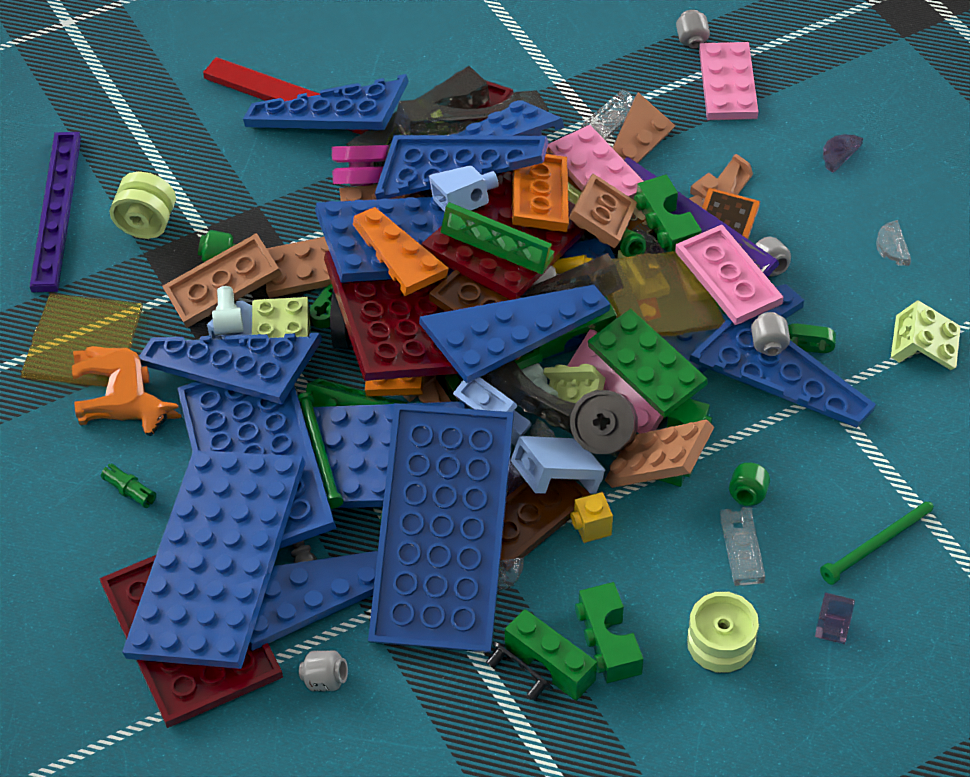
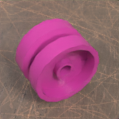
M390 145L332 147V160L334 162H349V167L332 170L333 184L371 186L374 183H378L383 167H374V162L386 161Z

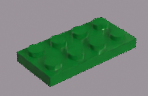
M631 308L588 340V347L664 418L708 385L707 378Z

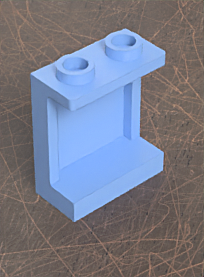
M480 377L467 384L463 380L453 393L459 401L467 405L468 409L513 412L514 421L511 444L516 446L519 436H524L531 427V422L514 410L517 407L514 401Z
M519 436L511 458L513 465L535 493H546L551 478L579 479L590 494H596L605 471L591 452L583 449L574 438Z

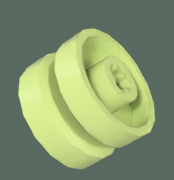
M129 173L122 178L109 211L111 220L119 229L134 237L145 239L158 237L164 233L176 202L175 191L169 183L151 173Z
M714 592L703 596L695 603L690 614L687 641L688 650L698 664L714 672H732L742 668L751 660L759 628L758 615L752 604L742 596L731 592Z

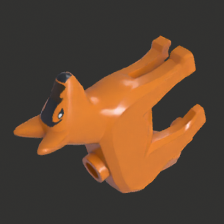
M96 346L87 347L85 351H73L75 363L72 365L73 379H78L90 373L109 377L105 396L74 402L75 414L80 425H86L88 421L99 418L123 421L137 419L142 420L145 434L153 436L166 419L182 417L181 414L174 411V409L179 407L177 404L163 402L145 392V383H150L149 371L147 366L142 367L140 357L136 352L128 348H103Z

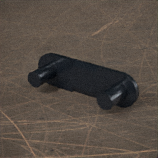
M493 642L497 649L488 658L486 663L494 669L502 658L507 656L537 680L526 694L528 697L535 701L546 687L549 690L553 689L540 675L497 642Z

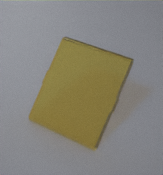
M675 251L639 254L632 257L598 260L593 263L610 304L617 314L616 318L631 308L660 336L684 335V333L718 329L725 323L714 298Z
M55 293L49 294L40 322L33 334V341L21 371V378L107 387L109 377L105 375L90 373L78 379H73L72 365L75 364L73 351H85L87 347L91 346L128 348L131 350L143 303Z

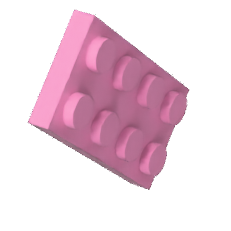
M749 42L700 43L699 54L707 120L758 119V105Z
M591 125L548 144V154L567 157L568 176L581 190H583L587 180L593 173L634 200V196L637 193V183L643 182V180Z
M723 225L676 244L675 252L735 325L783 303L781 293Z
M590 329L567 366L579 367L581 364H590L596 367V370L606 378L603 390H610L623 395L633 404L638 416L637 432L641 434L655 431L664 417L588 347V340L597 334L595 330Z

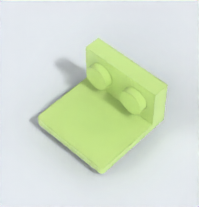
M308 297L253 300L252 335L267 334L269 338L284 337L285 334L295 333L296 337H309L311 321Z
M918 300L896 315L891 358L900 363L907 357L920 351L946 368L953 370L957 366L960 326Z

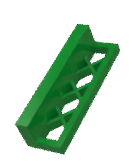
M449 202L445 207L440 232L539 274H543L553 260L555 251L550 250L551 243Z
M320 378L307 383L306 392L313 395V407L408 403L386 396H366L364 390Z

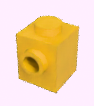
M603 492L575 499L571 520L575 530L579 531L583 543L611 536L613 514Z

